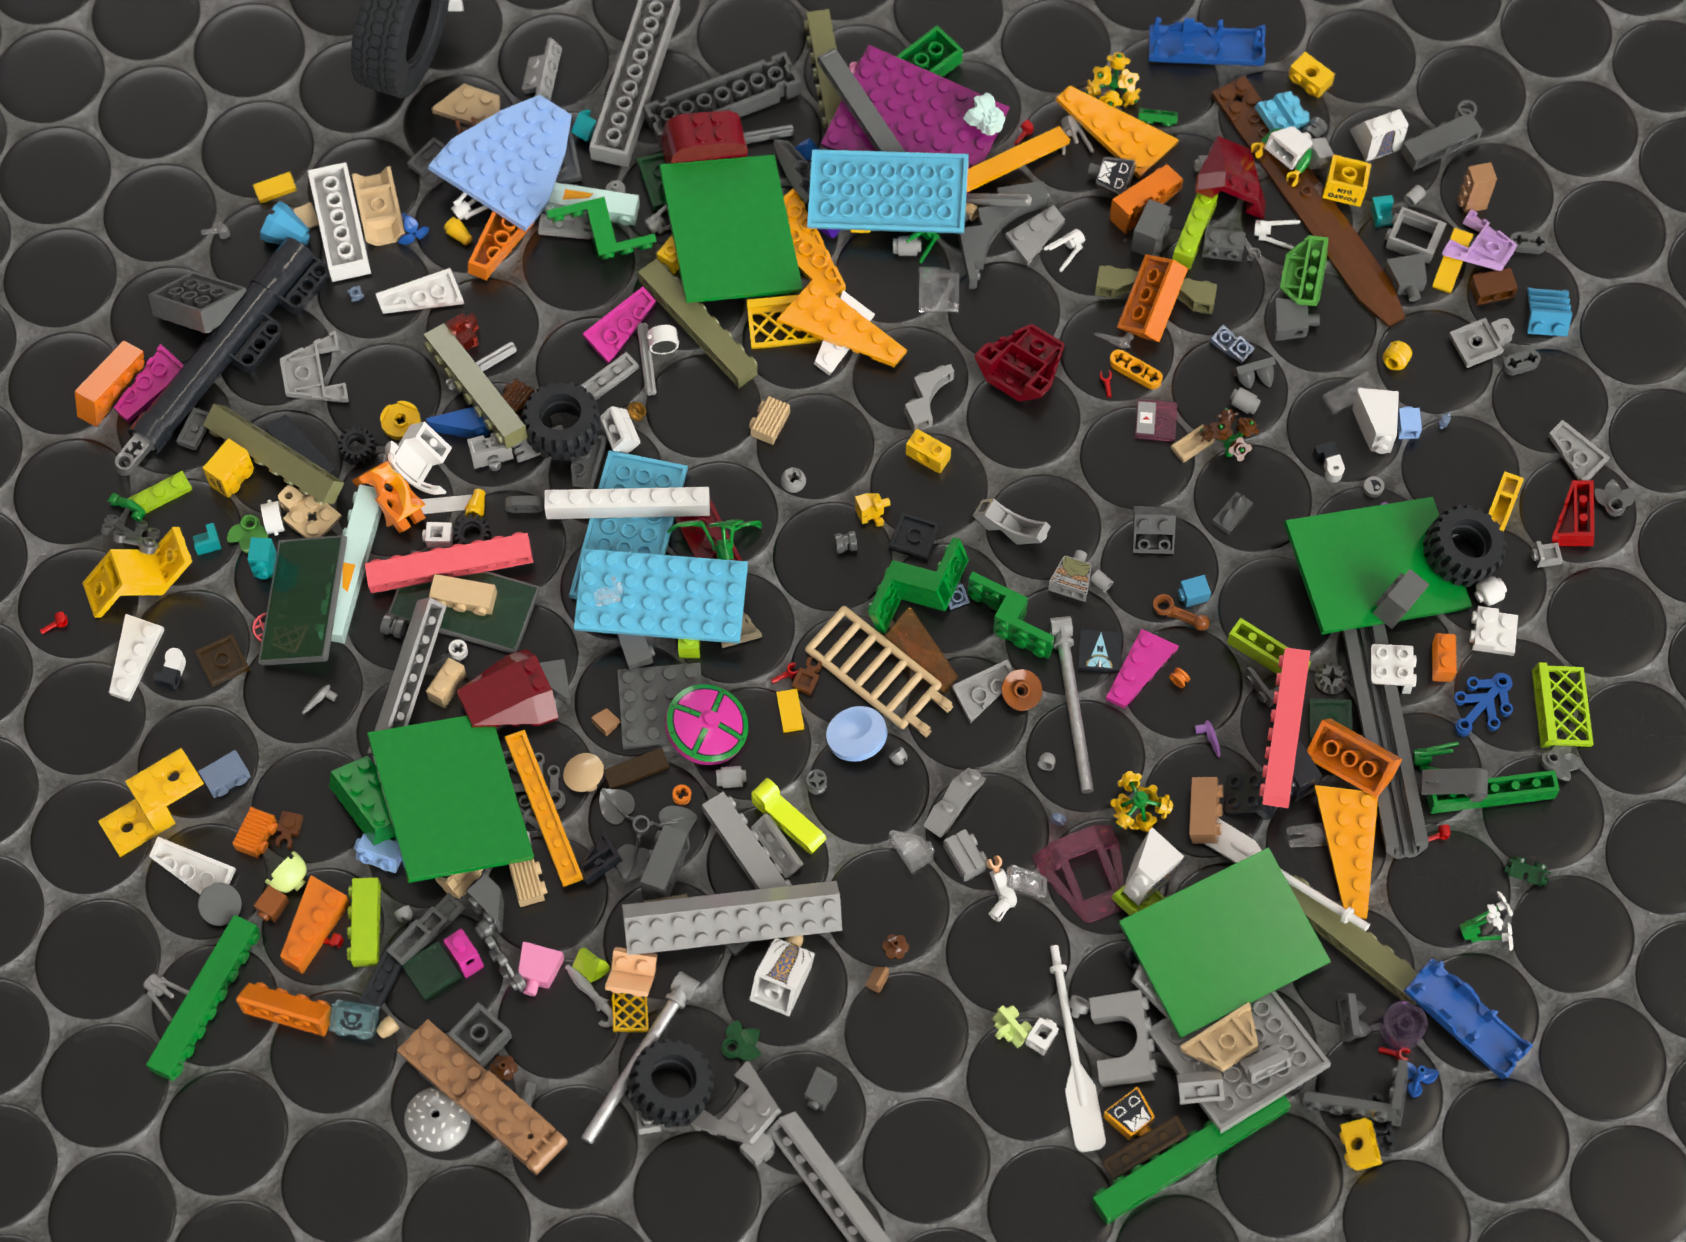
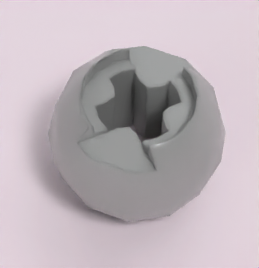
M798 468L785 470L781 476L782 487L790 493L801 491L806 484L805 474ZM793 478L797 479L794 482H790Z

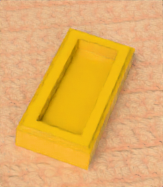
M290 172L253 185L260 204L297 191Z
M797 689L776 692L783 732L804 730Z

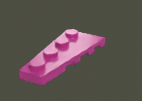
M641 287L585 331L583 337L609 365L636 330L637 325L643 321L655 305L656 300L644 287Z
M161 344L158 346L153 358L150 357L147 361V366L142 373L136 376L131 388L128 387L114 406L115 411L128 423L155 401L183 367V364Z
M1141 629L1106 700L1125 709L1142 690L1144 685L1154 677V674L1178 650L1179 646Z

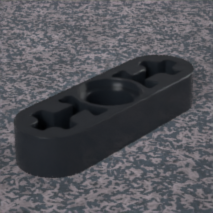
M1371 1093L1366 1098L1368 1101L1375 1099L1376 1102L1386 1103L1384 1097L1379 1093ZM1367 1117L1368 1120L1372 1121L1380 1156L1389 1157L1396 1148L1391 1122L1385 1121L1386 1129L1377 1130L1374 1126L1375 1120ZM1386 1133H1388V1135H1386L1384 1138L1385 1143L1387 1145L1390 1144L1388 1151H1385L1384 1148H1380L1381 1144L1383 1143L1382 1136Z

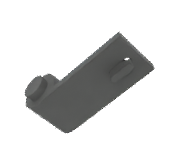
M1485 769L1423 770L1422 795L1465 794L1473 802H1481L1487 798L1488 771Z

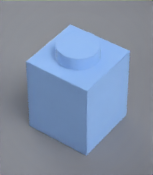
M1411 406L1399 408L1397 419L1399 439L1419 438L1422 431L1419 408Z

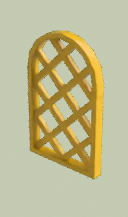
M613 992L611 999L613 1032H648L647 996H644V1000L636 996L628 1000L625 997L627 993H616L619 997L615 1000V993ZM621 998L627 1002L623 1007L617 1003ZM638 999L642 1004L637 1007L632 1002ZM630 1005L635 1010L632 1013H629L625 1010V1008H627ZM644 1005H645V1013L640 1010ZM615 1006H617V1007L620 1009V1010L617 1011L616 1013H615ZM622 1011L627 1015L624 1020L618 1017ZM637 1011L642 1015L639 1020L633 1016ZM615 1018L620 1022L617 1026ZM629 1018L636 1022L631 1027L626 1023ZM644 1019H645V1024H646V1026H644V1025L641 1023V1021H643Z

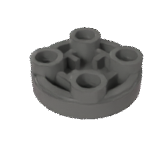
M215 883L207 886L201 892L197 906L199 915L207 923L223 926L229 924L234 915H239L242 902L238 891L234 887L226 883Z

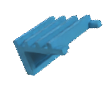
M1528 287L1530 317L1527 333L1567 337L1572 318L1571 305L1569 304L1570 298H1568L1569 291L1532 289V287Z

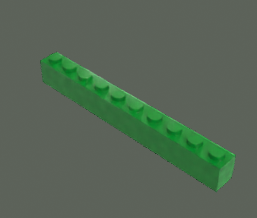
M1283 1095L1223 1133H1220L1213 1122L1209 1120L1204 1124V1129L1199 1132L1197 1130L1190 1132L1186 1136L1187 1139L1181 1143L1176 1141L1167 1148L1169 1151L1162 1155L1160 1152L1155 1154L1145 1166L1139 1164L1131 1170L1132 1174L1124 1177L1122 1175L1112 1182L1113 1186L1108 1189L1103 1187L1094 1193L1095 1197L1092 1200L1093 1206L1105 1224L1108 1225L1289 1111L1291 1103Z

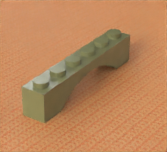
M1100 265L1095 296L1115 299L1123 294L1130 293L1138 271L1129 268L1119 269L1110 265ZM1184 278L1177 299L1186 304L1192 311L1212 314L1217 284L1209 281L1201 282Z

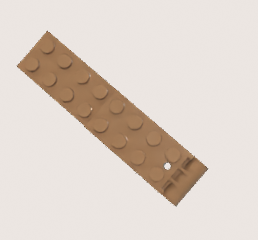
M428 1019L397 1049V1052L534 1174L537 1175L568 1143L550 1123L494 1074L485 1070Z

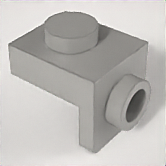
M1536 541L1533 549H1531V557L1533 561H1536L1537 568L1560 565L1563 562L1558 543L1542 545L1541 541Z

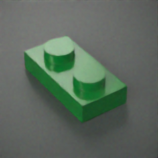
M1139 108L1138 120H1142L1146 124H1153V122H1161V125L1164 126L1177 124L1178 112Z

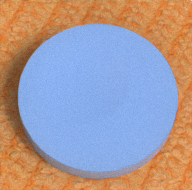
M856 706L841 711L831 720L827 728L826 738L831 751L840 759L862 761L872 757L883 747L887 739V726L882 715L876 710L865 706Z

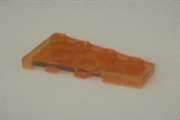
M908 607L886 634L885 638L942 683L940 690L946 692L958 678V675L913 609Z

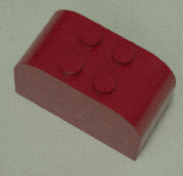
M714 111L680 114L669 119L664 126L661 146L666 164L747 157L748 148L741 119L736 112Z

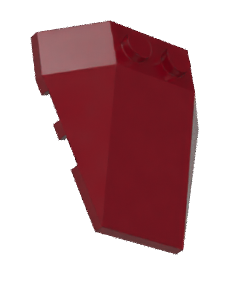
M1218 136L1209 151L1207 159L1203 163L1201 171L1196 177V192L1213 199L1220 191L1243 199L1247 201L1246 213L1263 219L1265 217V198L1251 149Z
M1030 324L1014 331L1008 337L1002 336L994 343H986L975 354L974 358L988 383L1018 401L1038 399L1052 386L1065 343L1034 324Z
M527 649L506 655L457 690V695L472 727L519 726V724L540 726L558 720L551 686L536 655Z

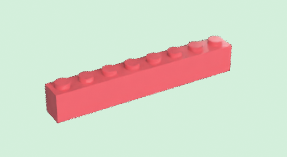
M517 532L512 534V536H496L487 541L475 540L471 544L466 545L454 544L450 548L443 549L438 547L428 552L416 551L407 556L395 555L386 560L374 559L370 563H365L368 587L371 593L433 582L434 574L455 578L534 562L528 533Z
M1285 647L1284 655H1280L1278 667L1282 668V673H1277L1276 686H1279V692H1274L1273 704H1277L1276 710L1272 709L1270 722H1274V727L1269 728L1268 740L1271 741V747L1266 746L1265 759H1269L1268 765L1263 766L1262 777L1266 778L1265 784L1261 783L1259 796L1263 797V805L1289 807L1310 659V651Z

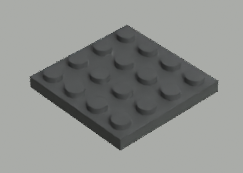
M700 663L618 670L623 750L672 746L665 729L667 709L679 692L687 687L702 684Z

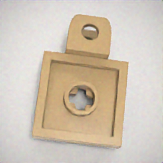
M288 485L278 495L280 507L287 513L283 521L303 538L323 537L341 518V514L328 503L321 505L313 500L314 497L312 495L305 494L303 497L301 492ZM316 514L317 520L309 522L308 515Z

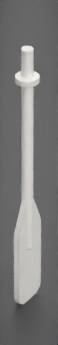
M1219 819V823L1222 825V835L1218 836V843L1205 844L1234 863H1238L1262 851L1255 840ZM1281 869L1288 884L1342 917L1341 922L1344 924L1351 922L1364 931L1368 930L1370 924L1354 915L1353 908H1343Z
M1054 945L1050 947L1053 966L1049 969L1050 973L1055 974L1071 1059V1069L1065 1093L1075 1147L1080 1152L1100 1150L1104 1147L1106 1140L1096 1086L1080 1064L1063 972L1067 971V966L1062 965L1059 947Z

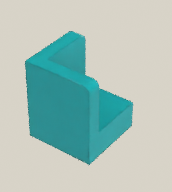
M588 109L579 112L571 131L585 141L592 140L596 120L590 117L591 111Z
M1392 195L1374 197L1372 199L1370 210L1375 228L1394 225L1391 224L1393 220L1391 209L1394 203Z
M214 523L206 525V533L193 536L197 555L222 549Z

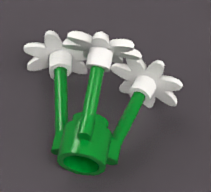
M1498 891V898L1501 902L1497 903L1496 906L1488 904V911L1460 924V928L1465 941L1471 939L1472 943L1488 940L1509 941V949L1512 951L1513 939L1510 923H1508V933L1478 936V934H1481L1480 925L1487 922H1493V925L1497 926L1499 930L1502 929L1503 921L1499 917V911L1506 909L1509 916L1513 915L1510 905L1506 903V898Z

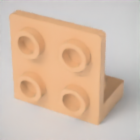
M615 947L612 969L605 984V989L611 990L614 993H629L636 997L648 996L655 978L657 954L627 955V949Z

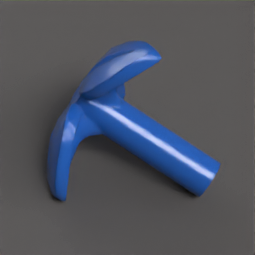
M401 213L402 222L408 234L399 238V244H410L414 242V236L421 239L429 232L428 227L422 226L417 229V221L406 213Z
M1408 1062V1079H1413L1407 1085L1408 1093L1412 1097L1421 1095L1423 1089L1420 1082L1425 1084L1432 1083L1438 1077L1439 1071L1426 1068L1425 1066H1419L1416 1070V1067Z

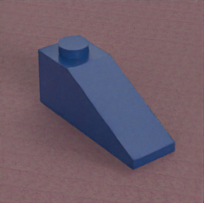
M473 407L426 418L427 424L438 433L466 438L484 436L485 438L492 433V430L489 431L486 428L484 419L476 415Z

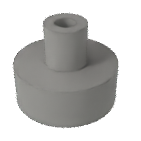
M611 181L606 186L607 191L626 193L625 185L620 181Z
M1073 995L1068 1003L1069 1007L1073 1009L1071 1016L1078 1018L1080 1014H1088L1090 1010V1002L1077 995Z

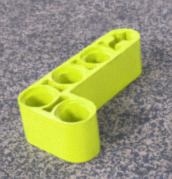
M766 778L751 793L752 803L763 814H769L775 824L809 854H812L827 839L819 828L780 795L779 788L770 779Z

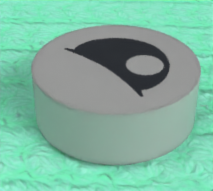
M1376 476L1367 478L1363 486L1364 493L1372 498L1379 497L1383 493L1384 482Z

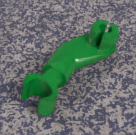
M112 493L107 502H111L110 505L121 506L134 512L131 517L135 521L141 522L143 517H145V509L132 499Z

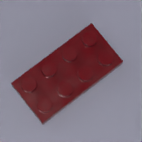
M712 500L710 501V516L675 517L676 523L694 520L703 521L715 545H717L716 541L722 540L721 527L708 526L709 524L722 521ZM679 527L693 557L717 559L716 550H712V546L701 527ZM725 528L726 539H729L730 535ZM733 543L734 547L732 548L734 559L731 560L742 561Z

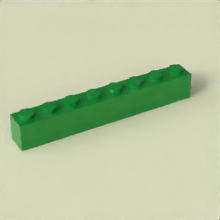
M236 915L232 917L146 1065L150 1071L172 1082L175 1077L180 1076L186 1058H190L194 1052L196 1041L203 1037L207 1022L214 1018L218 1003L225 999L228 986L236 980L241 964L247 961L252 945L257 944L260 938V931L257 925Z

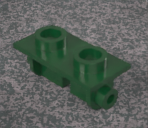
M1515 855L1513 859H1507L1512 861L1511 865L1506 864L1504 870L1505 873H1508V876L1522 880L1524 873H1529L1527 882L1538 886H1546L1548 877H1545V873H1551L1546 870V865L1537 862L1534 863V866L1526 864L1527 859Z

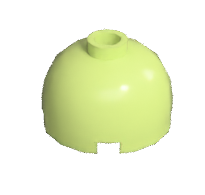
M295 851L291 853L292 859L287 857L271 874L273 879L270 881L267 878L265 881L268 886L270 885L281 893H289L293 889L298 891L306 883L303 879L307 874V866L305 861Z

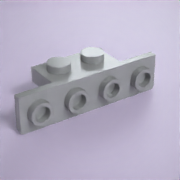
M548 38L544 55L529 58L522 87L524 93L536 92L535 96L541 95L549 101L562 48L552 38Z

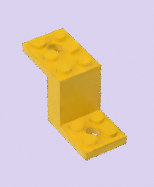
M172 527L158 543L159 547L154 554H145L140 552L139 549H110L83 581L94 618L102 617L115 601L123 595H164L192 563L191 555L186 547L180 527Z
M182 748L126 780L125 782L135 799L98 822L121 857L175 825L176 823L166 806L204 783ZM172 773L180 774L176 781H169L168 777ZM125 824H133V829L130 832L122 831Z

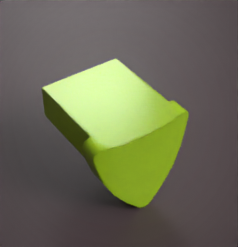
M586 948L579 949L572 966L585 976L589 982L600 979L610 971L608 963L598 958Z

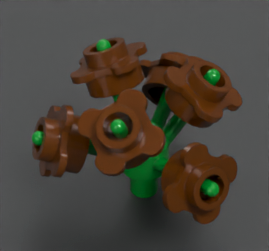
M1225 408L1220 410L1221 414L1215 415V417H1219V422H1211L1208 426L1204 425L1200 429L1201 442L1205 440L1210 442L1212 438L1223 442L1226 456L1231 457L1235 455L1238 461H1243L1247 452L1252 450V446L1246 444L1242 436L1250 437L1252 434H1258L1259 430L1256 428L1257 425L1253 419L1239 418L1237 421L1238 425L1236 426L1238 433L1234 435L1230 425L1232 424L1231 422L1236 421L1235 415L1239 414L1238 412L1233 413L1232 409Z

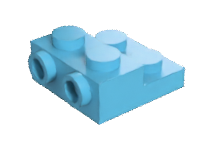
M1291 91L1276 94L1272 100L1258 102L1255 106V109L1270 131L1274 128L1285 129L1289 127H1295L1297 130L1302 131L1310 121L1309 113L1303 111L1299 98L1294 96Z

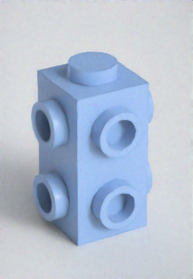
M363 834L362 838L356 840L354 850L357 851L356 860L396 873L402 861L397 841L388 839L373 846L365 834Z

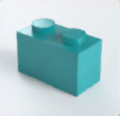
M251 537L247 560L254 577L259 579L273 578L277 552L270 538Z

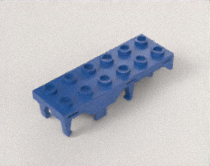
M1156 17L1154 25L1149 27V61L1264 66L1265 25H1260L1254 29L1223 28V20L1220 19L1217 21L1218 27L1215 28L1206 27L1202 23L1195 22V18H1184V22H1175L1167 26L1159 25L1161 18Z
M1433 958L1429 959L1404 989V992L1501 1080L1507 1078L1515 1069L1516 1062L1521 1060L1534 1045L1519 1037L1496 1016L1498 1014L1497 1010H1489L1481 1002L1471 986L1466 982L1464 983L1457 976L1448 973L1443 968V961H1435Z

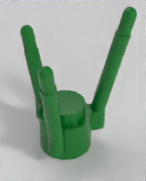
M913 232L908 235L911 237L906 240L907 243L921 234L927 240L932 239L922 254L919 263L923 262L934 243L940 238L938 233Z
M1459 742L1413 750L1414 766H1419L1420 771L1440 769L1428 766V764H1432V756L1452 753L1453 749L1446 748L1458 746Z

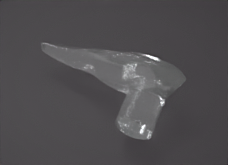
M1095 333V336L1103 338L1121 348H1130L1129 342L1133 339L1131 333H1127L1123 338Z

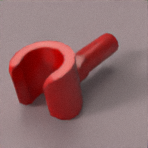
M1029 120L1021 124L1023 132L1015 140L1014 144L1016 146L1026 135L1033 133V124Z
M1108 369L1109 377L1103 378L1102 371H1100V378L1104 380L1107 397H1112L1110 388L1112 373Z
M64 612L56 613L54 615L55 621L40 629V632L44 634L52 628L65 627L68 623L67 615H64Z
M796 663L788 664L785 672L771 679L772 684L787 677L794 679L799 670L795 672L790 670L795 667Z
M1448 824L1438 826L1439 833L1428 836V842L1439 838L1441 840L1448 839L1450 837V826Z
M333 933L331 939L326 938L323 943L329 944L332 947L333 945H338L337 948H340L344 938L340 934Z
M1379 1047L1378 1050L1380 1053L1396 1057L1398 1062L1399 1059L1409 1060L1402 1057L1401 1052L1404 1054L1411 1052L1405 1047L1399 1051Z

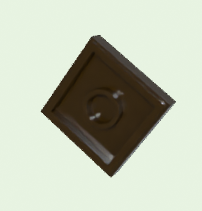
M233 633L195 650V654L212 687L250 670Z

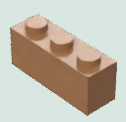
M1491 162L1468 167L1467 173L1464 175L1463 185L1460 187V194L1457 196L1458 205L1462 207L1464 214L1469 213L1471 209L1474 211L1487 209L1497 180Z
M1192 777L1189 833L1192 844L1218 843V836L1222 835V825L1219 823V816L1223 815V807L1219 802L1220 797H1223V785L1219 784L1217 777Z

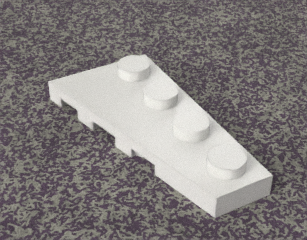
M451 268L376 293V298L383 314L464 304Z
M843 291L841 293L840 299L871 321L875 315L873 312ZM823 340L814 364L830 376L849 348L839 347Z
M125 614L109 690L110 695L130 702L164 632L162 626Z
M160 837L157 838L149 857L199 894L211 884H230L236 871L232 866Z

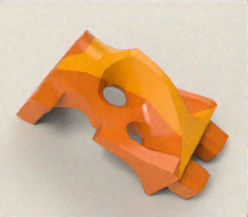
M388 460L352 480L356 487L367 483L375 488L378 497L374 500L385 515L387 527L394 524L398 532L401 533L411 527L406 519L407 516L411 518L414 524L426 518L421 507L425 506V503L412 492L403 476L392 469ZM385 484H390L392 486L391 492L385 489Z

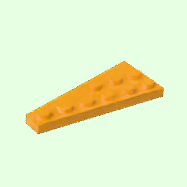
M1069 86L1056 98V102L1116 158L1134 160L1137 164L1134 175L1138 179L1179 142L1178 139L1072 86Z
M792 189L783 197L799 271L810 281L816 279L838 296L846 290V285L837 267H835L830 253L825 248L818 230L807 227L808 212L806 206L795 189Z
M813 279L776 321V323L782 325H789L797 331L802 330L810 333L813 337L839 347L844 346L852 349L855 353H863L876 361L895 367L907 353L904 347L816 279Z
M1314 785L1342 907L1345 909L1351 907L1354 909V915L1361 919H1367L1378 798L1365 791Z

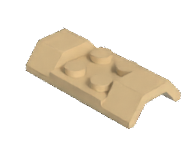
M386 167L380 174L367 177L356 173L352 174L366 242L376 246L398 242L399 238L405 235L391 167Z

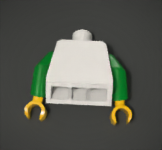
M1295 127L1285 129L1274 128L1261 139V143L1252 144L1251 152L1253 153L1255 150H1258L1255 155L1256 158H1260L1263 155V148H1265L1291 170L1295 169L1294 172L1288 173L1286 182L1290 178H1294L1292 186H1296L1299 178L1298 175L1304 172L1311 161L1312 150L1310 148L1313 143L1310 140L1311 135L1305 132L1302 134Z

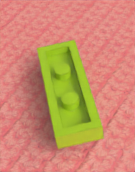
M181 471L128 499H132L148 513L193 489L185 474Z

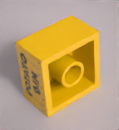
M1333 154L1322 198L1361 207L1367 189L1371 164Z
M229 438L203 467L209 485L227 498L239 490L241 483L252 475L254 469L248 451Z

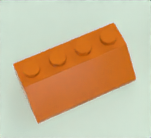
M1145 254L1117 328L1147 340L1160 342L1188 268L1173 259Z
M1331 718L1321 721L1307 749L1314 763L1375 798H1378L1392 780L1402 761V758Z
M256 982V984L248 983L236 999L242 1012L324 1037L334 1013L331 1006H329L330 1004L325 1001L317 1000V1002H314L301 994L293 996L281 988L272 990L260 982Z

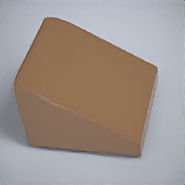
M607 708L591 718L592 724L606 737L621 724V721Z
M874 968L865 986L879 993L889 977V968Z

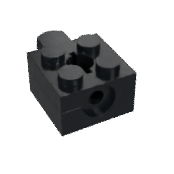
M1301 741L1297 744L1290 797L1292 796L1294 801L1315 792L1314 785H1319L1322 774Z

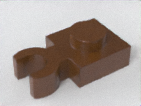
M808 657L806 660V669L800 667L792 683L793 689H797L810 696L819 680V675L815 673L819 672L822 668V661H819L817 666H811L812 657Z
M282 811L276 830L277 833L281 834L276 839L277 848H280L283 841H287V849H292L293 841L291 838L292 836H299L304 819L303 815Z

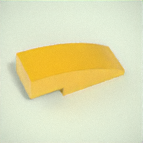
M1454 228L1450 239L1468 248L1473 234ZM1443 256L1432 287L1451 294L1463 261Z
M1506 471L1502 476L1488 513L1492 516L1491 519L1494 522H1498L1500 525L1499 529L1500 531L1503 530V532L1524 478Z

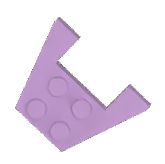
M1471 209L1463 224L1480 232L1470 248L1450 239L1442 255L1502 271L1515 252L1517 244L1498 230L1496 232L1493 230L1486 219L1482 221L1476 216L1477 212Z

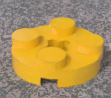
M397 401V404H389L384 408L380 421L382 430L388 437L394 440H401L410 425L421 423V417L415 405L407 401ZM402 417H404L405 422L402 424H398L396 419H401Z

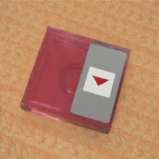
M1138 399L1134 438L1175 442L1178 403Z

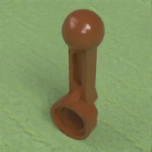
M1158 595L1153 601L1154 611L1159 615H1167V617L1179 619L1194 625L1199 631L1206 630L1210 625V620L1206 615H1196L1175 607L1174 601L1169 595ZM1165 602L1169 604V608L1161 610L1158 608V605Z

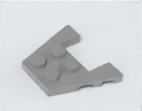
M336 331L329 333V336L323 339L319 338L313 341L312 345L304 349L301 347L280 358L287 397L349 402L346 383L325 386L319 354L340 350Z
M746 1061L734 1076L738 1081L747 1086L748 1089L720 1120L703 1110L691 1123L695 1130H705L713 1135L720 1134L727 1136L728 1139L753 1145L781 1113L751 1064Z

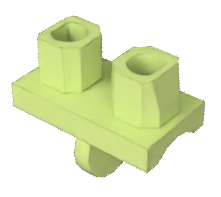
M1002 1006L992 1018L996 1023L994 1026L998 1030L995 1037L998 1040L1004 1037L1008 1042L1011 1040L1019 1048L1033 1027L1026 1021L1019 1024L1015 1020L1019 1016V1012L1014 1006L1008 1008Z

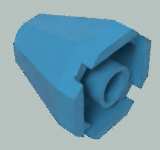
M279 201L272 209L275 213L267 216L260 231V239L281 245L286 237H291L306 246L311 237L309 235L310 229L288 205Z

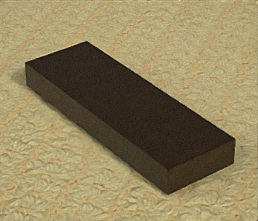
M661 747L604 769L603 773L609 788L617 789L670 767Z

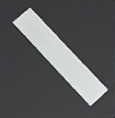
M472 495L421 499L425 503V506L421 507L424 514L464 510Z

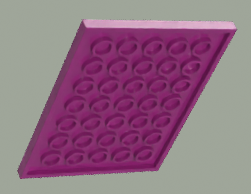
M868 45L854 76L905 152L968 154V169L986 160L998 133L986 135L980 129H977V126H971L963 119L966 112L975 107L974 97L982 96L981 94ZM841 101L821 142V146L828 150L876 151L844 102ZM995 101V106L1006 117L1010 107Z

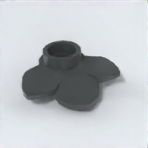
M1612 479L1607 483L1604 490L1595 489V499L1605 507L1609 515L1620 516L1624 513L1626 507L1633 504L1635 490L1634 488H1628L1622 491L1618 483Z
M1554 745L1552 750L1545 751L1541 756L1543 768L1549 771L1555 770L1557 778L1564 781H1570V771L1577 770L1583 765L1578 756L1570 753L1571 746Z

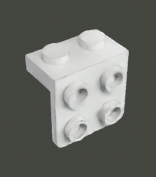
M1373 644L1371 647V682L1373 684L1402 685V694H1410L1412 687H1416V674H1413V668L1416 667V655H1413V646Z

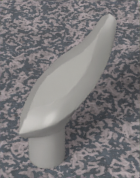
M330 685L323 686L305 706L302 714L312 709L325 697L334 702L338 694L329 690Z

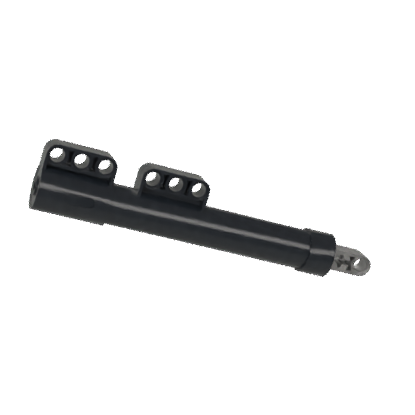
M286 237L250 281L246 292L221 325L211 331L150 407L143 411L130 426L128 433L132 438L115 458L116 472L121 476L130 475L149 451L158 454L173 436V431L229 363L244 373L253 372L280 339L281 326L269 314L279 305L292 314H300L327 282L328 266L314 256L301 242L294 238ZM321 271L324 273V275L317 276L315 272ZM308 285L312 287V290L307 291L303 287ZM298 300L300 304L293 305L291 301ZM273 329L277 333L271 335L267 333V330ZM262 344L265 348L257 349L255 345ZM251 359L253 362L251 364H245L243 360ZM127 461L130 465L128 467H121L119 463Z

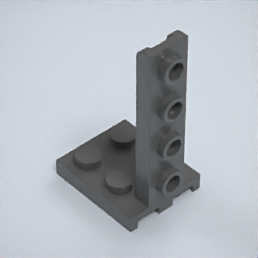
M1399 1059L1398 1067L1393 1068V1087H1390L1389 1093L1390 1104L1305 1092L1303 1097L1304 1108L1313 1112H1319L1320 1110L1329 1111L1334 1115L1349 1114L1360 1119L1368 1117L1379 1122L1388 1120L1392 1121L1393 1126L1401 1127L1408 1084V1061Z

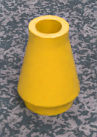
M452 217L444 226L446 234L462 242L465 246L473 239V236L470 235L460 219Z
M474 490L464 508L465 515L468 518L469 514H472L473 518L476 515H479L480 518L484 515L486 494L484 490Z

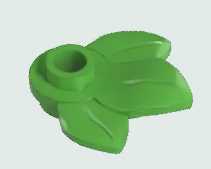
M246 515L242 518L240 524L231 527L227 541L229 543L239 542L242 551L248 554L251 537L268 538L265 527L261 526L258 517ZM251 523L254 524L253 527H247Z

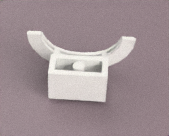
M421 422L410 425L398 446L393 441L387 443L385 446L387 459L393 469L403 476L404 480L426 493L434 495L446 494V491L441 486H434L423 482L431 467L443 463L452 448L428 424Z

